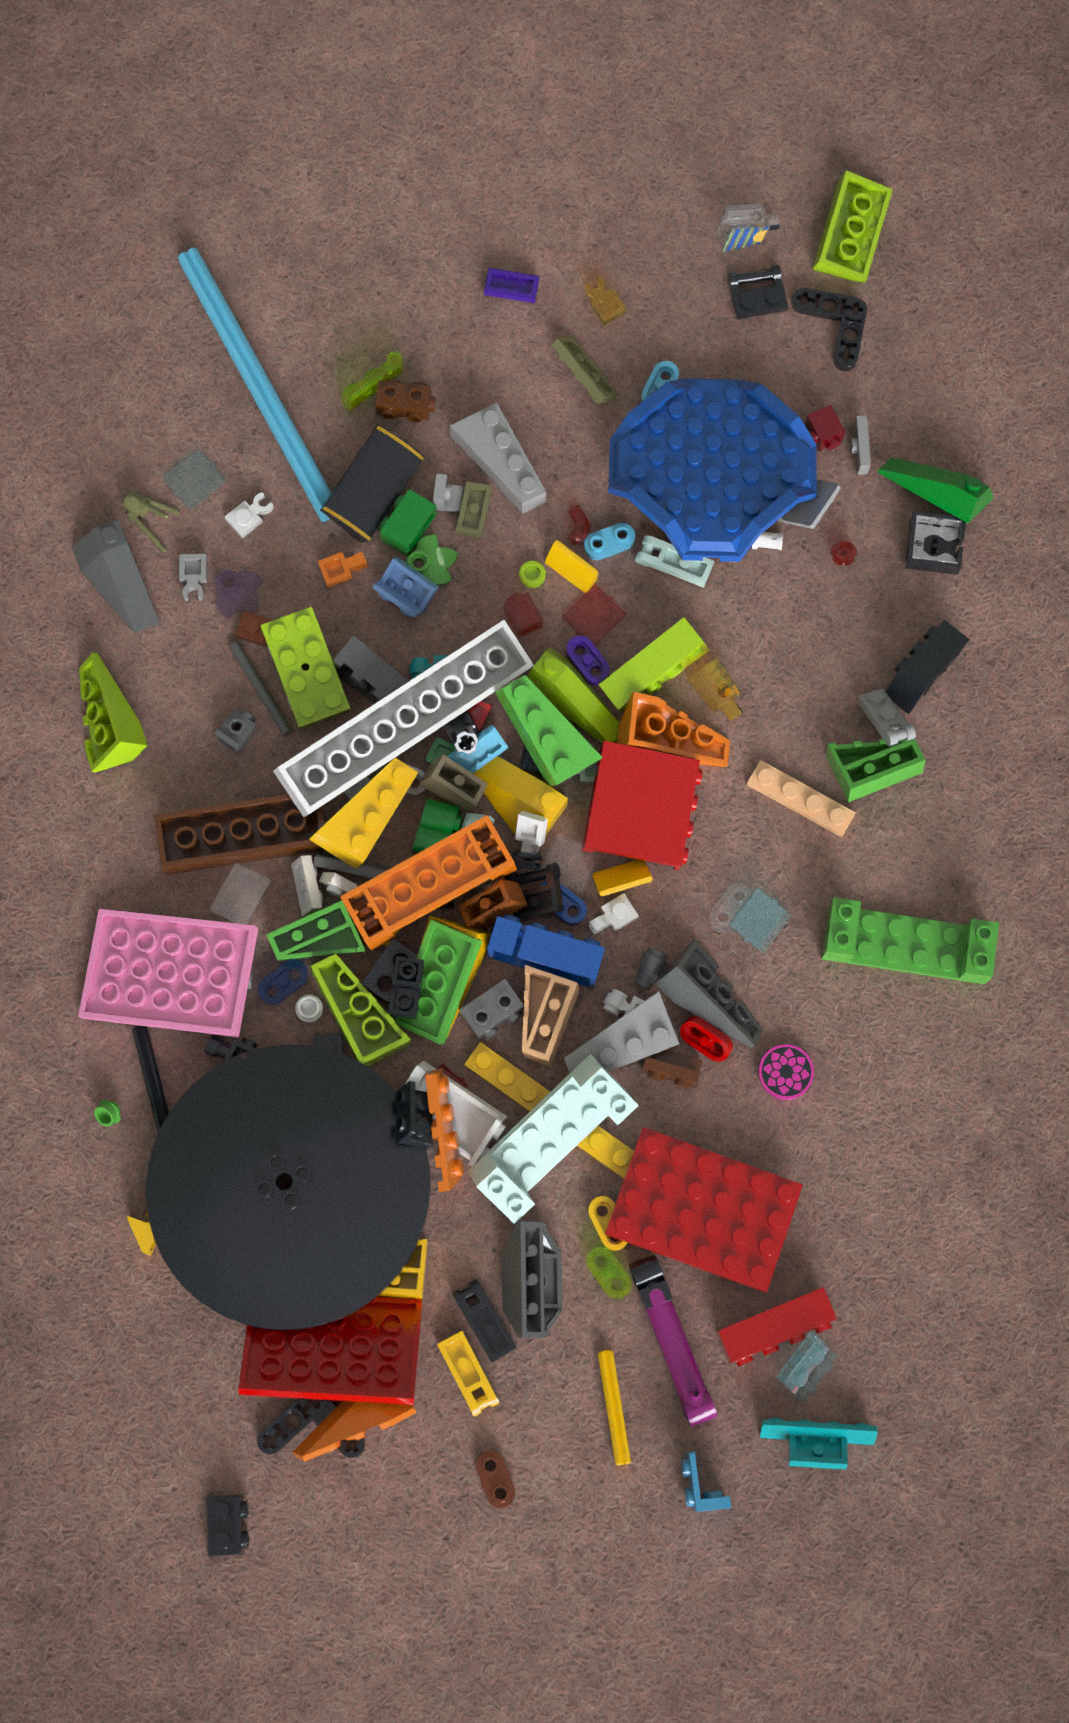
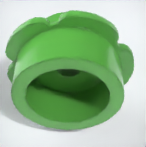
M101 1100L94 1111L96 1120L103 1126H111L113 1123H118L121 1119L119 1114L120 1108L113 1101Z

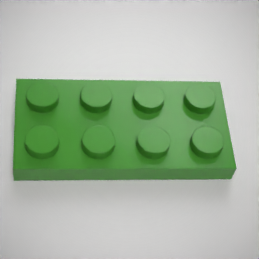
M431 919L416 958L425 961L417 1020L395 1017V1023L435 1043L444 1044L483 940L440 921Z

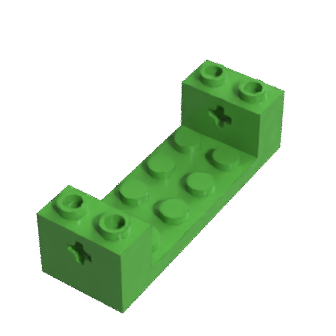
M833 897L828 906L821 958L823 960L986 984L993 977L999 929L998 922L971 919L966 925L864 910L860 909L861 901Z

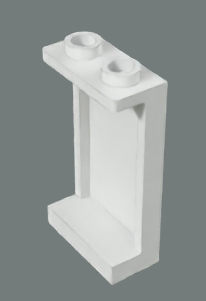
M422 1061L415 1067L407 1082L413 1081L415 1082V1090L427 1092L425 1075L431 1070L437 1069ZM448 1077V1104L451 1103L454 1109L452 1126L453 1131H457L459 1137V1148L456 1149L459 1154L470 1160L468 1165L472 1167L490 1150L488 1146L493 1139L497 1141L506 1129L503 1122L507 1116Z

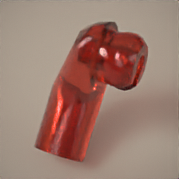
M576 505L568 511V514L575 523L573 531L569 533L568 537L572 544L579 545L589 535L591 524L580 506Z

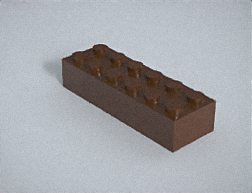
M289 794L154 815L161 868L165 875L325 850L309 840L325 825L322 806L303 817Z

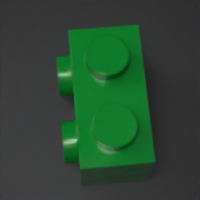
M410 489L405 496L400 495L393 507L395 509L390 517L386 516L379 526L381 541L407 557L437 515L435 504Z

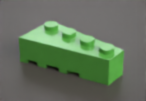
M526 675L513 680L495 691L544 780L550 787L560 784L603 758Z

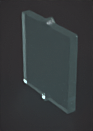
M197 450L162 477L174 491V496L179 497L189 510L226 483V480L215 469V464L210 463L200 450Z
M757 887L728 926L742 936L744 942H749L757 950L765 953L792 915L777 904V899H771Z

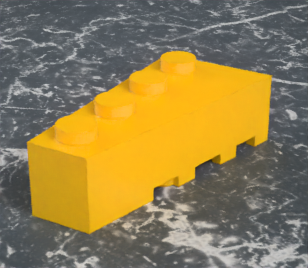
M394 758L309 840L354 869H357L364 863L418 772L399 759Z

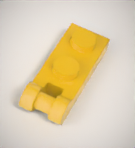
M463 1331L437 1344L474 1417L482 1413L481 1410L483 1408L499 1404ZM482 1387L485 1395L475 1400L471 1392Z

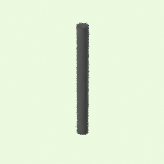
M238 641L232 643L229 646L230 650L283 736L292 732L290 725Z

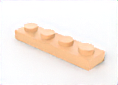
M762 760L759 761L747 782V785L840 837L844 835L856 813Z

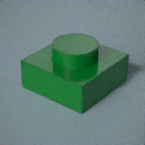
M436 737L425 759V763L430 765L433 760L444 754L448 757L457 749L453 744Z

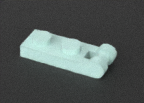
M646 535L642 541L643 548L641 552L637 553L635 558L637 563L655 568L704 588L714 565L713 560L703 557V561L682 560L672 544ZM653 550L660 551L658 558L651 555Z

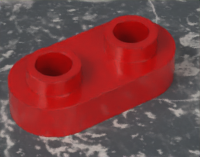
M692 1016L687 1018L680 1028V1035L687 1044L715 1062L725 1061L733 1050L731 1039L700 1017Z

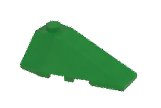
M890 458L878 470V473L966 523H969L994 497L989 486L982 483L979 479L964 473L896 458Z

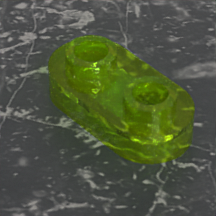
M605 1247L592 1249L586 1259V1265L590 1273L607 1296L612 1299L626 1297L632 1287V1282L627 1272L609 1249ZM603 1257L606 1260L605 1266H596L595 1259ZM614 1280L622 1282L621 1290H614L612 1288Z

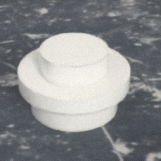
M304 995L297 1001L295 1011L300 1020L311 1023L321 1017L323 1004L314 995Z

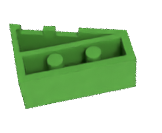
M879 739V742L862 743V741H853V744L842 745L827 743L826 758L848 802L922 774L924 770L925 758L915 739L909 741L902 739L892 746H888L883 739Z
M339 901L266 934L278 961L365 952V948L343 901Z

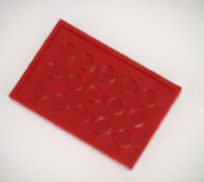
M643 1127L605 1235L767 1293L803 1184Z
M376 1297L361 1309L344 1318L307 1329L272 1330L247 1325L238 1386L239 1395L414 1405L422 1299Z

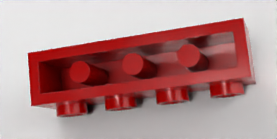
M822 1287L717 1331L716 1334L728 1363L736 1362L739 1367L754 1361L752 1355L762 1351L764 1356L780 1350L779 1343L789 1340L790 1345L806 1339L804 1333L815 1329L816 1334L833 1328L830 1322L837 1320V1317L825 1289Z

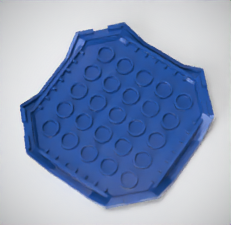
M691 378L668 381L631 410L610 438L608 493L627 498L661 528L682 560L703 561V557L720 558V561L740 562L758 537L800 502L816 499V443L801 418L760 383L745 380Z

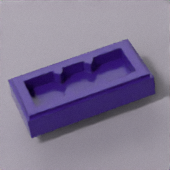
M488 267L484 295L535 303L540 276Z

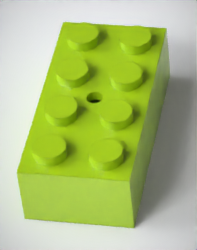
M312 607L261 625L269 653L273 659L299 730L350 712V706ZM305 663L309 665V670L307 671L302 670V665Z

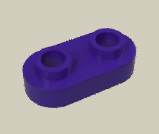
M575 636L569 640L566 648L567 657L589 684L599 685L609 677V664L587 637ZM582 648L585 653L577 655L575 649ZM597 668L601 671V674L594 676L591 674V670Z

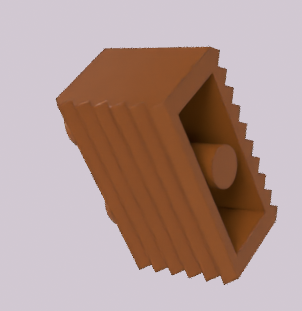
M501 879L459 904V909L467 927L487 930L488 927L491 928L492 925H495L497 916L504 918V915H513L518 909L522 910V907H526L527 902L517 881L512 882Z

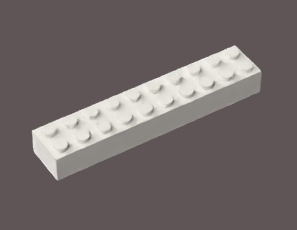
M503 620L277 767L273 772L303 817H305L533 667L534 664L505 620Z

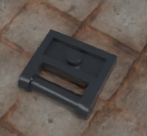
M779 265L771 266V269L738 275L736 272L728 274V283L736 319L788 311V303ZM772 279L774 284L739 290V285Z
M556 862L547 864L545 868L519 875L512 873L505 877L506 880L517 881L519 885L547 879V885L522 891L527 905L522 907V910L518 909L511 916L519 918L520 922L564 911L559 881L561 871Z

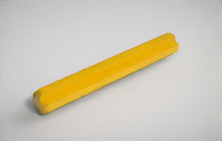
M603 1350L598 1352L614 1459L616 1465L629 1464L631 1459L614 1354L612 1350Z

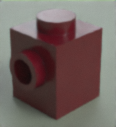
M831 405L807 415L805 426L815 441L818 451L825 448L832 450L841 444L845 430Z

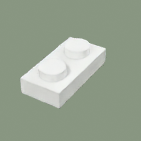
M311 855L300 856L291 864L303 917L313 914L322 908L323 896L322 892L318 889L316 880L317 868L313 866Z

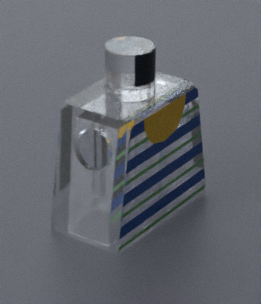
M761 203L725 206L715 227L721 252L761 244L767 231L779 229V218L777 214L766 215L764 205Z

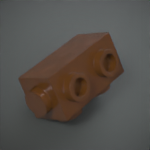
M396 379L378 381L375 408L376 414H379L382 418L395 419L396 417H404L411 422H421L422 420L429 419V412L435 411L436 396H432L431 386H427L422 382L401 383Z

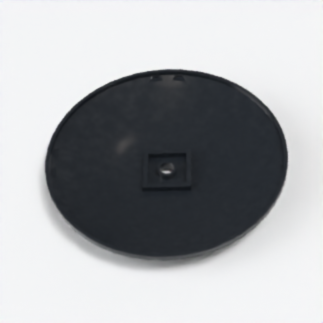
M277 1045L237 1055L208 1071L192 1084L168 1113L158 1132L152 1148L146 1180V1205L152 1234L162 1258L181 1285L201 1303L231 1320L253 1327L272 1330H299L322 1326L356 1312L381 1294L403 1270L419 1242L426 1222L431 1189L427 1150L397 1143V1132L395 1130V1121L397 1119L395 1095L397 1092L376 1072L344 1054L307 1045ZM282 1175H290L293 1179L292 1186L287 1190H280L277 1186V1181Z

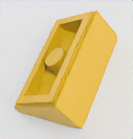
M559 540L553 543L545 563L582 592L587 593L598 580V570Z
M638 859L592 874L596 892L600 896L622 891L653 880L645 861Z

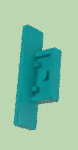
M781 1418L764 1419L760 1429V1438L788 1440L789 1466L847 1469V1443L874 1445L878 1434L877 1426H870L866 1423L854 1425L841 1424L836 1421L817 1423L806 1419L798 1421H784Z

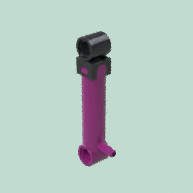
M654 1254L628 1264L689 1426L693 1427L716 1418L715 1406L704 1384L656 1255Z

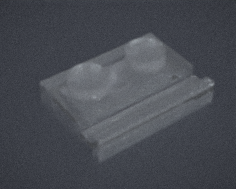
M236 862L209 910L231 923L248 925L272 881Z

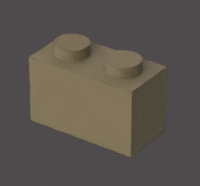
M444 754L430 763L419 783L445 802L459 807V811L462 813L477 806L488 785Z

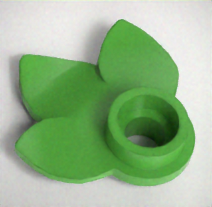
M432 534L418 541L416 551L408 555L406 563L436 585H444L451 582V576L447 569L454 564L458 553L450 548L438 547L437 536ZM422 561L424 566L417 568L414 566V563Z

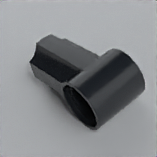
M468 711L444 725L458 752L470 754L476 750V744L479 741L477 737L479 730Z

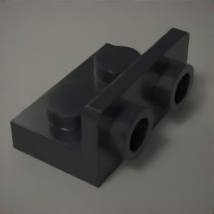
M408 1081L395 1095V1105L397 1106V1119L395 1121L397 1143L429 1149L433 1145L431 1130L433 1114L429 1112L427 1092L415 1090V1082Z
M243 1495L207 1496L208 1556L243 1555L244 1548H249V1531L243 1528V1518H248L249 1513L248 1500L243 1501Z

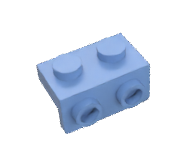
M395 557L390 562L381 580L375 582L372 588L378 592L382 599L397 605L401 613L415 618L424 614L440 587L403 560Z

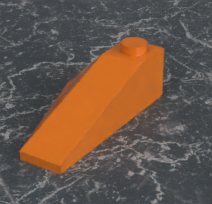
M638 692L631 694L618 726L617 743L700 760L702 765L728 766L729 739L704 724L699 725L689 719L686 713L681 710L678 712L666 705L667 702L659 697Z

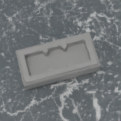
M866 416L856 417L854 438H851L850 444L851 454H856L857 475H867L871 466Z

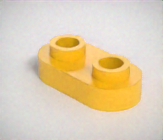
M606 1196L596 1197L589 1205V1218L604 1247L611 1251H619L627 1243L621 1240L613 1242L609 1236L605 1235L615 1203ZM600 1206L606 1207L607 1215L599 1216L597 1208Z

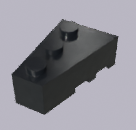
M946 620L938 627L933 625L923 637L926 641L923 644L918 641L909 652L911 657L909 659L904 657L894 669L897 674L885 691L893 703L908 715L914 709L919 699L926 695L930 690L929 688L948 669L970 640Z

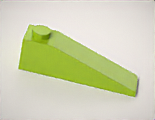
M551 647L547 649L533 666L527 677L571 721L601 743L603 741L614 742L617 739L620 722L575 666Z

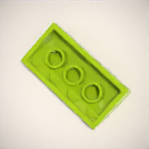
M846 170L838 180L812 269L851 281L865 282L893 189Z

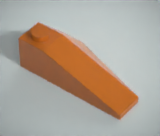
M342 1401L293 1451L294 1456L304 1462L337 1449L341 1445V1440H359L365 1437L364 1433L370 1428L380 1426L381 1430L388 1428L415 1414V1408L413 1405Z

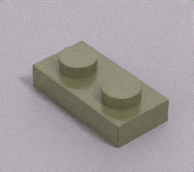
M466 481L456 534L483 538L493 491L492 486Z

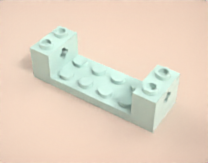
M590 1054L468 1170V1173L476 1187L515 1224L535 1204L528 1193L534 1185L607 1116L618 1125L638 1104L627 1090Z

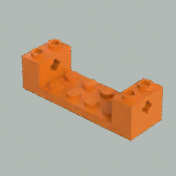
M486 815L340 897L366 945L372 951L395 938L393 932L489 879L494 883L517 869L489 816Z

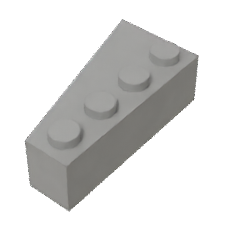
M497 403L450 425V437L456 444H459L469 458L483 470V473L499 487V490L522 514L546 503V491Z
M659 991L566 1056L564 1060L569 1073L590 1054L607 1071H611L679 1045L680 1041L661 992Z

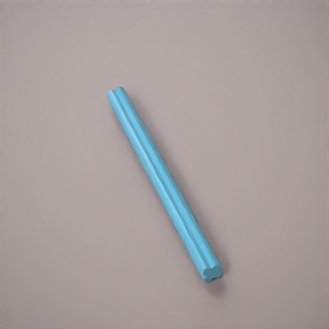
M190 248L188 252H182L178 256L182 269L321 522L329 520L330 518L320 511L331 494L327 483L198 249Z

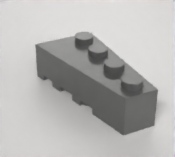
M354 635L333 659L338 677L373 704L411 681L408 678H404L394 667L381 659Z

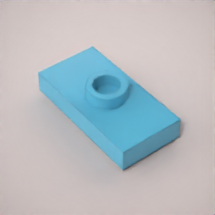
M490 725L477 735L479 741L474 752L467 754L455 750L448 757L472 774L509 748L493 725Z

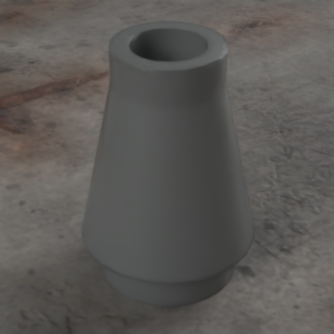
M648 947L646 952L642 953L635 984L650 990L652 984L668 964L666 962L668 955Z

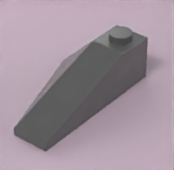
M118 519L92 529L72 547L81 572L134 633L160 624Z
M696 940L692 941L664 970L656 984L674 1003L752 1048L763 1030L746 1005L742 1002L736 1003L731 991L733 989L729 981L725 983L721 981L715 972L719 966L714 958Z

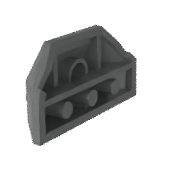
M517 1221L502 1251V1310L519 1338H546L550 1328L562 1312V1256L559 1247L547 1231V1226L544 1222Z

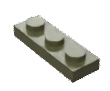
M572 335L560 337L554 341L552 347L556 350L558 357L568 365L573 372V376L584 385L589 392V396L598 404H603L615 400L619 393Z

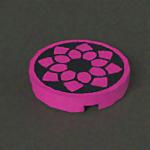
M791 1044L778 1045L769 1049L762 1057L758 1067V1077L763 1089L771 1096L780 1100H793L802 1096L811 1086L814 1078V1066L809 1055L801 1048Z

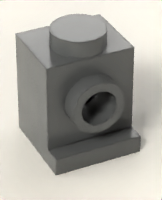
M234 709L219 730L215 731V737L217 741L239 755L258 730L257 725L254 723L256 719L245 710L239 713ZM235 724L242 725L239 731L232 730Z

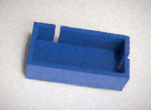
M504 915V918L497 916L488 945V958L524 969L525 965L577 982L578 985L594 989L605 947H601V943L593 939L585 938L584 941L574 939V935L566 931L559 930L557 933L547 931V927L542 924L531 923V925L527 926L522 925L519 918Z

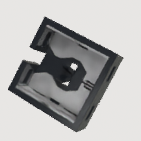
M913 511L909 523L905 568L958 575L962 565L963 547H959L956 552V545L961 546L964 540L966 522L955 516Z

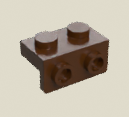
M663 1050L645 1057L641 1073L647 1074V1078L655 1081L666 1079L674 1081L675 1086L690 1089V1086L696 1087L698 1083L702 1060Z

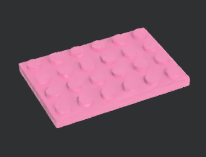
M99 909L78 1017L89 1020L239 1037L258 927L255 925Z

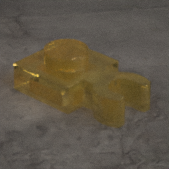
M598 276L596 282L599 287L593 289L587 282L585 283V292L588 296L594 298L590 301V305L602 324L606 325L626 314V307L613 288L606 292L605 282L602 277Z

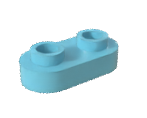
M662 361L654 367L642 391L641 402L666 382L678 380L679 370L674 363ZM667 374L670 376V379L663 380L661 375Z
M618 523L591 533L584 541V552L592 560H602L626 551L635 542V531L626 523ZM623 532L627 535V537L621 539L617 536V534ZM594 542H600L602 546L600 548H595L592 544Z

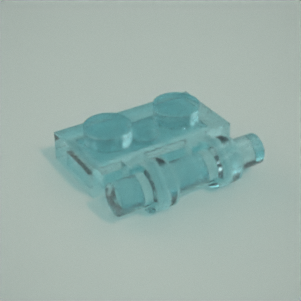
M810 1331L776 1378L788 1390L794 1393L796 1398L803 1402L809 1394L812 1395L817 1389L816 1384L822 1376L831 1371L833 1368L831 1364L835 1361L837 1355L830 1351V1348Z

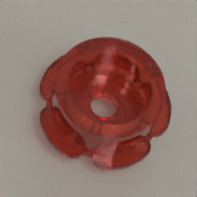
M839 541L831 548L832 560L837 565H851L855 561L854 557L857 555V550L850 541Z

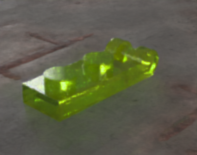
M396 351L390 352L384 364L377 369H370L358 383L348 385L343 390V394H341L342 405L350 412L376 393L379 380L385 381L386 379L398 377L403 372L402 355Z

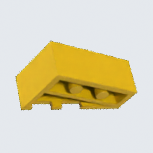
M427 1239L419 1240L403 1270L378 1296L423 1300Z

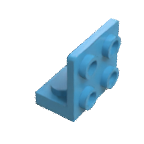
M695 1451L685 1453L686 1459H681L683 1477L688 1476L689 1488L685 1489L686 1506H692V1512L731 1508L730 1496H723L722 1491L703 1492V1498H700Z

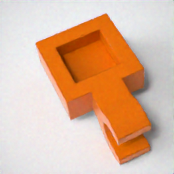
M343 552L318 561L328 588L353 579L350 571H357L368 567L363 552L354 554L346 559Z

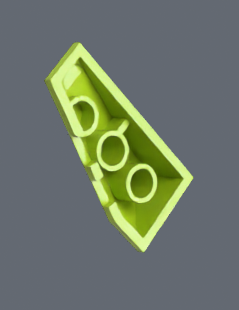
M93 652L79 667L81 699L87 701L88 705L86 715L82 716L83 725H89L90 740H84L85 752L91 772L97 773L133 761L148 745L140 721L98 653Z

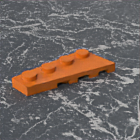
M442 1069L431 1070L425 1075L429 1112L435 1114L436 1119L432 1120V1139L439 1143L437 1156H434L436 1168L442 1170L443 1181L437 1182L438 1191L444 1192L450 1191L462 1179L464 1165L462 1159H458L456 1149L459 1148V1137L457 1131H453L452 1126L454 1109L451 1103L448 1104V1077L443 1075Z

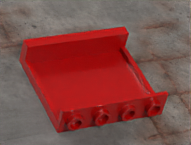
M603 741L599 750V754L603 758L597 761L581 851L587 853L599 851L673 866V870H678L682 864H686L689 848H685L686 838H690L693 831L694 823L690 821L691 811L696 810L698 795H694L696 785H700L703 769H699L700 760Z

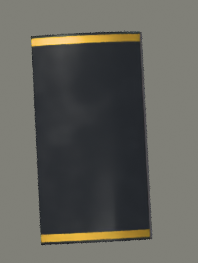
M376 425L320 511L360 543L369 542L425 456L381 425Z

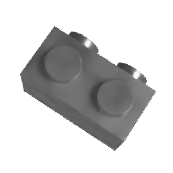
M504 979L462 1007L459 1013L478 1041L482 1038L488 1041L500 1032L498 1029L506 1022L508 1025H512L523 1016L521 1012L524 1011V1005L507 980Z

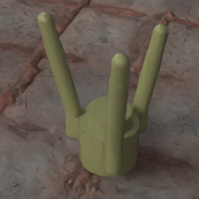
M135 490L131 491L123 502V508L129 511L127 517L133 520L163 553H166L167 549L141 521L139 516L145 517L151 511L167 519L169 515L160 509L179 515L180 511L154 500L146 494L142 495Z

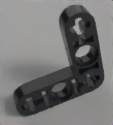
M810 288L797 289L792 297V307L797 313L840 321L834 353V364L841 371L852 370L859 356L867 314L866 303L856 297ZM802 296L807 297L808 302L805 306L800 305ZM816 298L819 299L817 309L814 308ZM832 301L835 303L836 309L832 312L825 311L822 303ZM841 303L845 304L843 314L839 313ZM853 306L858 307L859 312L857 315H852L851 310ZM848 329L854 330L857 333V338L855 340H847L843 332ZM845 347H851L848 363H844L843 358H841L844 355Z
M304 1398L296 1399L259 1434L257 1440L259 1449L269 1455L278 1453L312 1421L318 1426L336 1406L331 1400L320 1399V1408L311 1407L307 1411L311 1417L306 1420L304 1414L296 1409V1406L300 1403L302 1408H304L309 1403V1400ZM290 1413H296L301 1420L300 1426L295 1430H289L284 1423L285 1417ZM279 1423L282 1431L288 1434L289 1437L284 1440L283 1435H281L275 1441L278 1445L275 1449L272 1447L266 1449L264 1447L266 1442L264 1436L266 1434L269 1436L275 1435L278 1430L274 1426ZM364 1438L359 1439L360 1442L357 1444L359 1450L356 1453L353 1450L349 1452L345 1450L347 1446L345 1440L340 1441L341 1445L337 1449L346 1457L356 1458L363 1453L365 1440Z

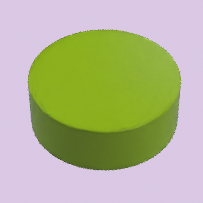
M531 560L525 562L520 567L519 579L525 587L537 588L545 581L546 571L540 562Z

